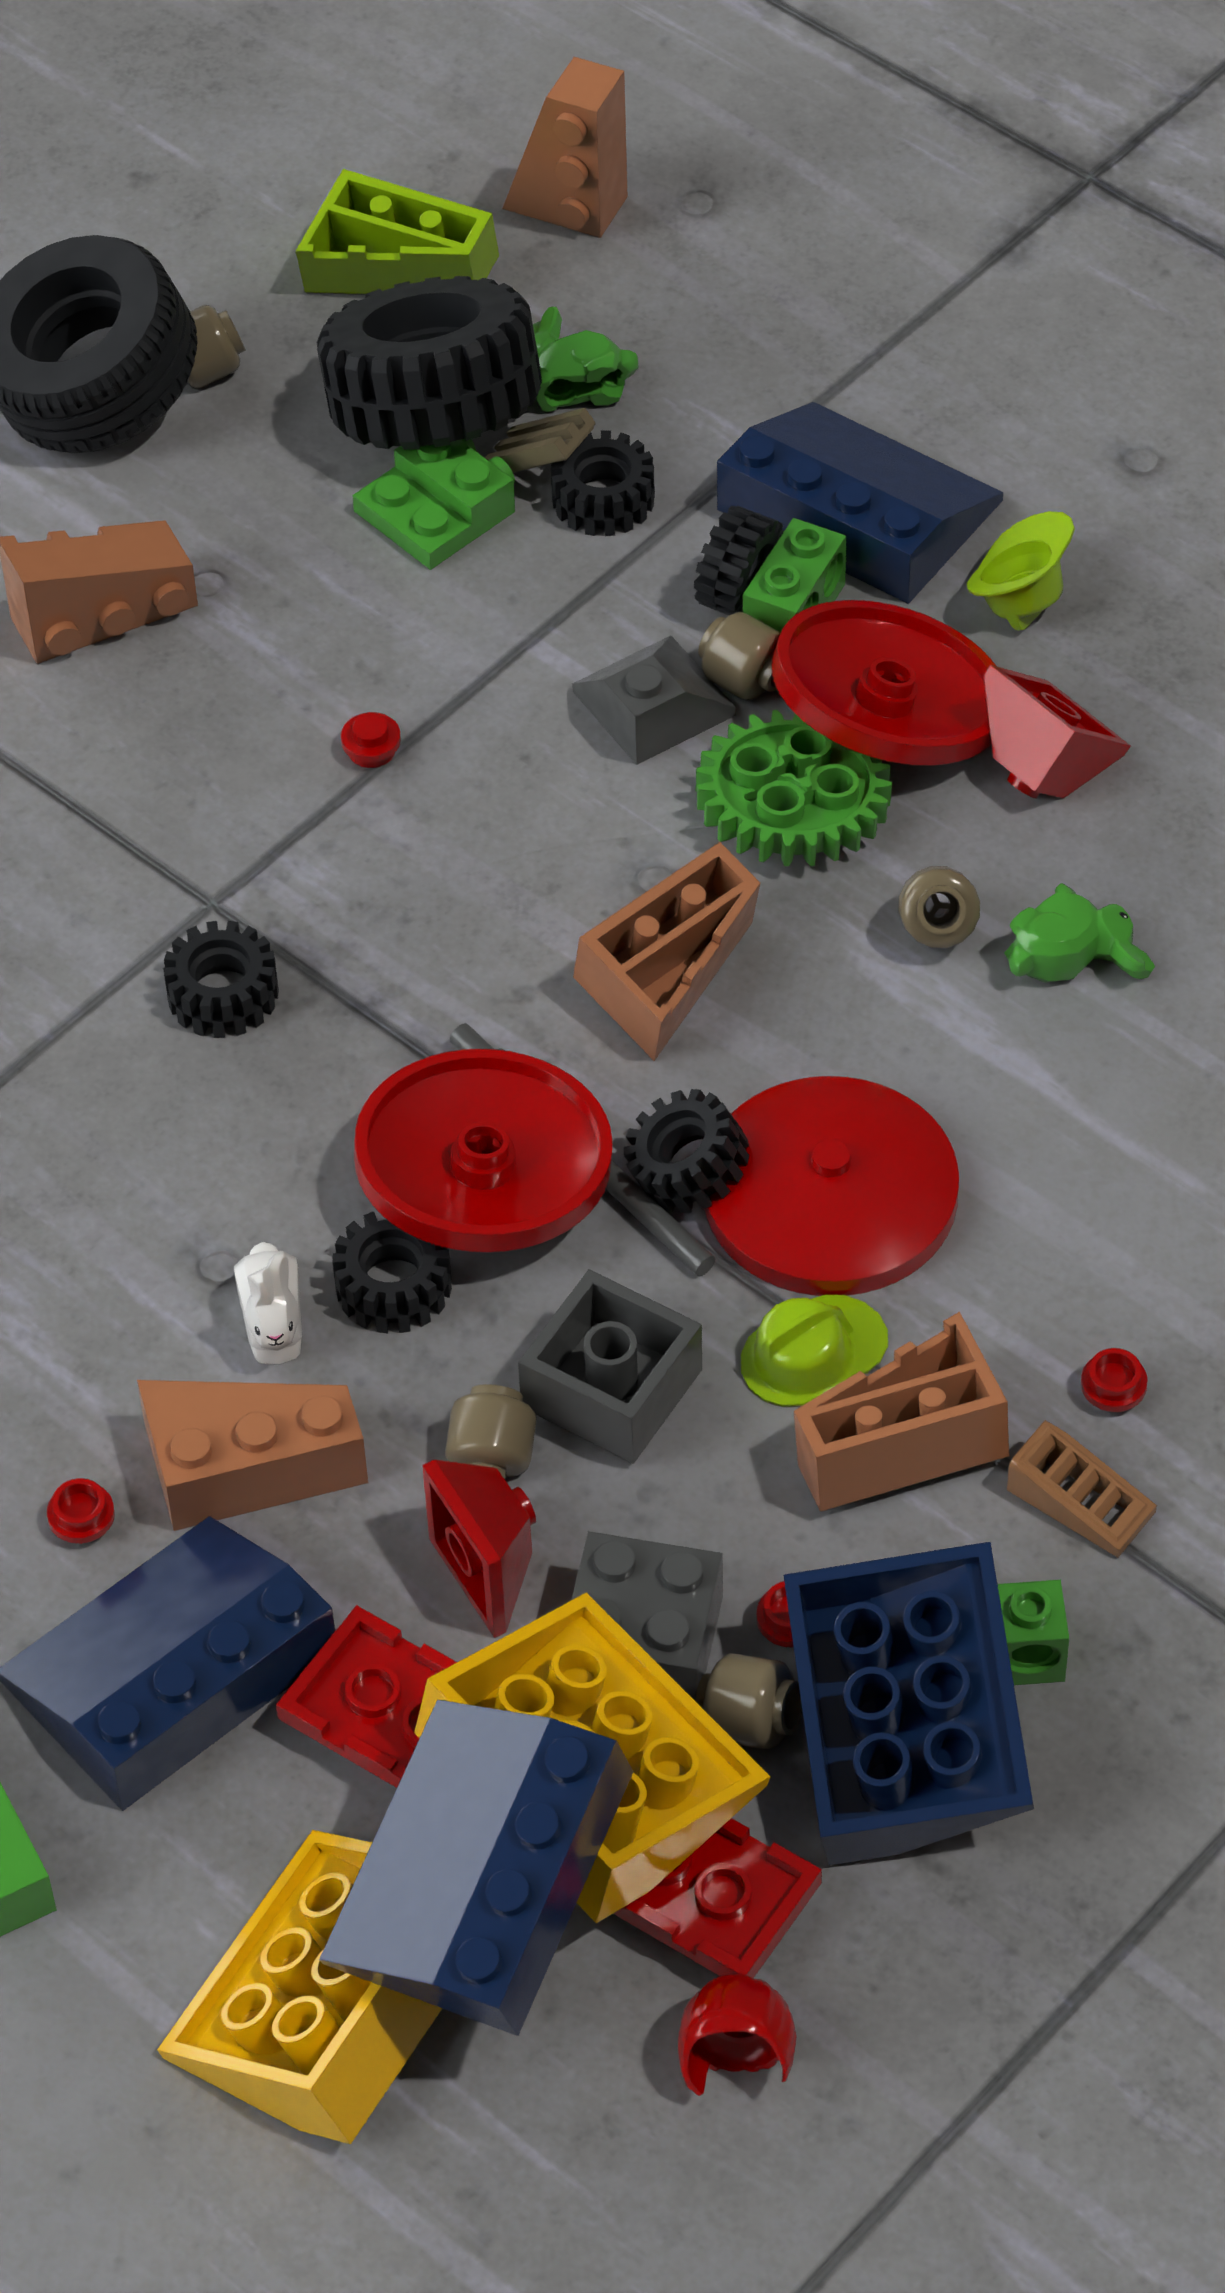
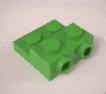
M461 439L450 442L451 445L434 447V445L420 446L419 449L404 450L401 446L397 447L394 450L395 467L353 495L354 512L428 569L432 570L515 512V478L511 468L498 456H494L489 460L476 452L472 440L466 441Z

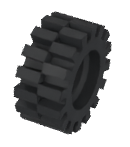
M601 430L600 439H593L590 432L567 460L551 463L553 509L556 508L557 517L561 522L568 519V527L575 531L582 524L585 525V535L595 536L597 528H605V536H614L616 526H621L624 533L633 530V519L642 524L647 519V511L652 512L655 498L654 465L650 451L645 452L644 444L639 440L630 445V435L620 433L617 440L611 439V431ZM599 479H610L620 482L611 487H593L586 484Z
M738 505L729 507L728 513L723 512L719 517V527L713 526L709 533L711 540L709 544L705 543L701 551V553L705 554L703 561L697 564L696 572L700 575L694 581V589L697 590L694 596L699 601V604L726 615L743 612V594L784 532L782 530L783 524Z
M217 921L206 922L207 932L202 934L197 926L186 930L188 942L178 936L172 942L173 952L167 951L164 957L165 968H163L169 1008L172 1015L177 1014L178 1023L184 1028L193 1023L194 1033L201 1036L205 1035L208 1027L213 1028L214 1038H225V1028L230 1027L234 1028L236 1036L245 1034V1022L247 1021L257 1028L264 1023L263 1012L272 1014L275 1009V999H278L279 994L274 951L270 949V942L265 936L258 939L257 930L249 925L241 934L239 922L228 921L226 930H218ZM218 971H233L244 976L235 984L226 987L215 988L198 983L203 977Z
M691 1089L688 1099L681 1090L672 1092V1103L668 1105L661 1098L651 1103L656 1112L649 1116L642 1111L636 1118L641 1129L629 1128L626 1139L631 1144L624 1147V1157L628 1161L626 1163L627 1168L642 1189L659 1203L664 1210L673 1212L675 1206H677L681 1213H692L693 1202L697 1201L702 1210L710 1207L712 1202L709 1196L715 1192L723 1199L731 1192L725 1183L729 1179L739 1183L744 1174L738 1165H748L750 1155L745 1150V1148L749 1147V1143L741 1127L717 1096L710 1092L705 1096L699 1089ZM703 1139L697 1150L681 1161L670 1163L674 1155L682 1147L690 1142Z
M374 1211L363 1215L365 1225L363 1228L355 1221L351 1222L346 1227L347 1238L339 1235L335 1243L336 1253H333L332 1256L336 1295L338 1302L341 1301L343 1312L348 1318L356 1313L357 1325L365 1329L372 1319L376 1320L377 1332L388 1334L389 1323H398L399 1333L411 1331V1319L416 1318L421 1327L431 1322L430 1309L440 1314L445 1308L444 1297L450 1298L452 1290L449 1249L420 1240L399 1229L387 1219L378 1221ZM388 1260H402L417 1267V1271L413 1275L397 1282H382L368 1275V1271L372 1267Z

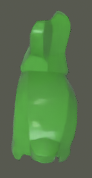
M549 307L543 314L541 321L533 324L542 376L541 389L536 400L542 410L546 412L555 411L558 407L570 406L589 400L594 405H610L618 402L623 392L625 380L638 369L637 354L630 350H622L607 336L588 330L559 338L562 317L557 307Z
M1063 883L1056 887L1055 894L1047 898L1035 909L1028 907L1021 911L1009 925L1016 939L1004 954L1009 961L1010 971L1015 976L1027 975L1044 983L1071 980L1093 959L1112 961L1127 974L1138 979L1148 978L1155 968L1147 953L1132 944L1134 934L1133 923L1123 907L1117 904H1109L1097 909L1089 900L1077 895L1073 889Z

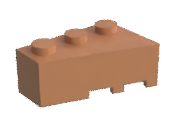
M573 57L545 98L502 209L601 238L628 197L625 76L623 70Z
M166 520L102 526L98 528L97 535L69 538L66 531L62 530L48 532L47 540L18 543L14 535L0 537V559L10 617L36 664L198 606L193 565Z
M718 842L579 937L573 978L655 1061L752 924L761 883L721 842Z
M960 1311L943 1321L944 1330L918 1346L909 1341L894 1350V1361L869 1376L859 1371L794 1410L798 1467L820 1512L1009 1457L1008 1401Z
M137 1380L145 1428L174 1531L196 1526L208 1516L215 1520H221L368 1483L364 1439L347 1385Z

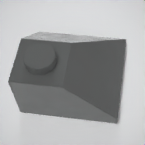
M671 635L572 683L573 693L636 765L736 716V707L712 681L705 677L703 670Z

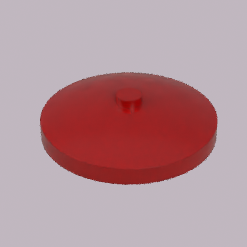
M865 600L832 601L811 606L794 615L783 627L777 641L771 665L775 686L790 709L807 725L828 739L873 758L909 765H944L960 762L981 753L991 745L984 674L990 665H996L979 646L954 628L908 608Z
M464 1049L444 1052L415 1061L389 1076L373 1091L358 1116L355 1128L354 1161L359 1184L364 1194L375 1209L399 1229L420 1240L449 1249L468 1252H505L531 1247L551 1240L580 1223L594 1209L604 1194L610 1177L612 1133L607 1116L594 1095L580 1081L559 1067L541 1059L512 1051Z
M818 1076L796 1079L768 1088L742 1103L731 1113L748 1139L749 1147L745 1148L750 1155L748 1165H738L744 1175L739 1183L730 1179L725 1183L731 1192L723 1199L717 1192L709 1196L712 1206L705 1208V1214L714 1236L726 1253L741 1267L761 1280L782 1289L814 1296H849L867 1293L894 1284L918 1270L934 1256L950 1233L958 1207L959 1171L955 1152L949 1138L936 1120L907 1096L881 1084L863 1079L841 1076Z

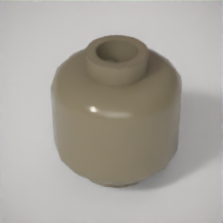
M203 305L190 311L195 321L198 344L194 366L187 382L190 386L197 389L203 388L238 370L240 366L239 354L246 351L228 312L224 310L218 313L210 305Z
M743 612L731 614L726 618H717L706 629L699 644L698 654L702 658V670L705 677L735 696L746 700L755 699L766 690L769 692L775 691L777 688L772 676L771 665L780 632Z
M929 866L915 872L905 882L899 895L898 913L904 928L917 942L931 948H949L962 943L974 931L980 918V899L973 884L961 872L948 866ZM936 893L944 894L948 898V902L939 901ZM931 897L933 905L927 912L926 901ZM939 908L947 909L943 914L935 915Z
M491 1384L472 1387L470 1394L458 1398L453 1404L445 1450L447 1460L495 1467L504 1479L523 1474L528 1469L532 1457L537 1420L535 1412L528 1404L522 1401L523 1395L515 1389Z
M727 1654L716 1663L711 1674L706 1673L702 1676L697 1687L696 1702L742 1746L760 1749L774 1748L784 1740L786 1735L791 1736L796 1732L803 1715L799 1682L794 1680L793 1673L782 1661L741 1654Z

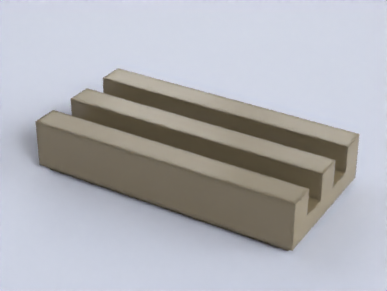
M581 408L512 426L506 433L509 438L500 440L494 446L497 452L487 454L485 458L487 460L494 456L502 458L509 465L513 473L567 460L594 429L593 426L596 423L586 408Z

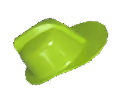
M1048 511L1032 515L1015 523L1003 532L991 546L979 568L968 580V592L975 596H983L992 612L1001 618L1007 619L1012 628L1015 630H1025L1043 610L1055 603L1063 593L1060 559L1071 542L1075 531L1072 518L1063 512Z
M822 1295L812 1299L790 1298L776 1304L763 1317L760 1326L747 1338L741 1352V1374L749 1390L763 1401L782 1407L803 1406L859 1371L867 1374L877 1366L888 1348V1329L880 1314L861 1300L846 1295Z

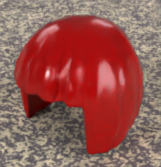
M726 1974L707 1982L691 1998L681 2018L678 2039L680 2068L686 2086L698 2096L704 2093L708 2068L713 2071L723 2069L731 2072L743 2070L758 2072L760 2069H770L776 2065L777 2061H780L782 2066L781 2082L787 2081L793 2065L797 2035L788 2004L778 1991L761 1979H754L742 1974Z

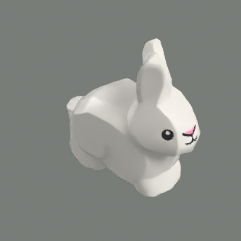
M261 1242L250 1250V1255L244 1256L234 1266L236 1286L243 1311L248 1341L255 1360L261 1364H282L296 1359L300 1355L302 1325L297 1259L284 1251H278L270 1243Z

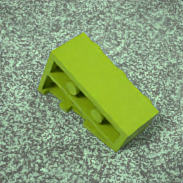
M342 169L298 245L296 256L305 293L367 294L378 289L382 291L394 288L395 284L409 281L410 284L423 282L425 278L440 277L441 279H453L455 276H469L471 280L487 278L499 257V250L492 213Z

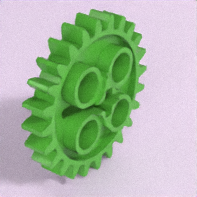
M777 709L772 711L771 722L764 723L759 717L752 714L749 715L748 729L731 723L728 725V738L716 735L712 737L711 751L701 752L700 767L696 769L695 792H697V810H704V825L706 827L718 826L717 839L720 842L737 837V853L742 854L755 847L759 849V862L764 863L772 853L781 854L784 866H790L794 855H803L809 866H815L816 853L824 852L830 859L837 861L839 860L841 845L857 852L860 850L861 836L870 839L876 837L877 823H885L887 820V808L891 803L892 782L889 781L890 764H884L881 759L858 753L828 739L807 725L796 714H794L793 720H785Z

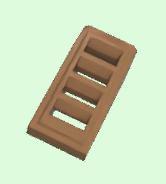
M1047 1420L1038 1427L1009 1464L1007 1491L1119 1558L1156 1513L1157 1505L1073 1437ZM1048 1463L1051 1464L1052 1466L1044 1474L1042 1472V1469ZM1069 1475L1076 1479V1481L1066 1492L1060 1485ZM1092 1490L1101 1494L1089 1509L1082 1505V1502ZM1117 1504L1125 1510L1110 1527L1102 1520L1114 1505Z

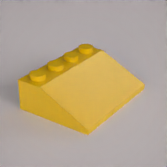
M587 1592L429 1677L426 1682L414 1732L420 1739L438 1699L549 1717L617 1740L634 1772L577 1900V1904L595 1923L600 1922L650 1892L768 1786L770 1775Z
M312 1830L157 2051L168 2062L299 2131L352 2144L443 2008L322 1964L319 1960L372 1842Z

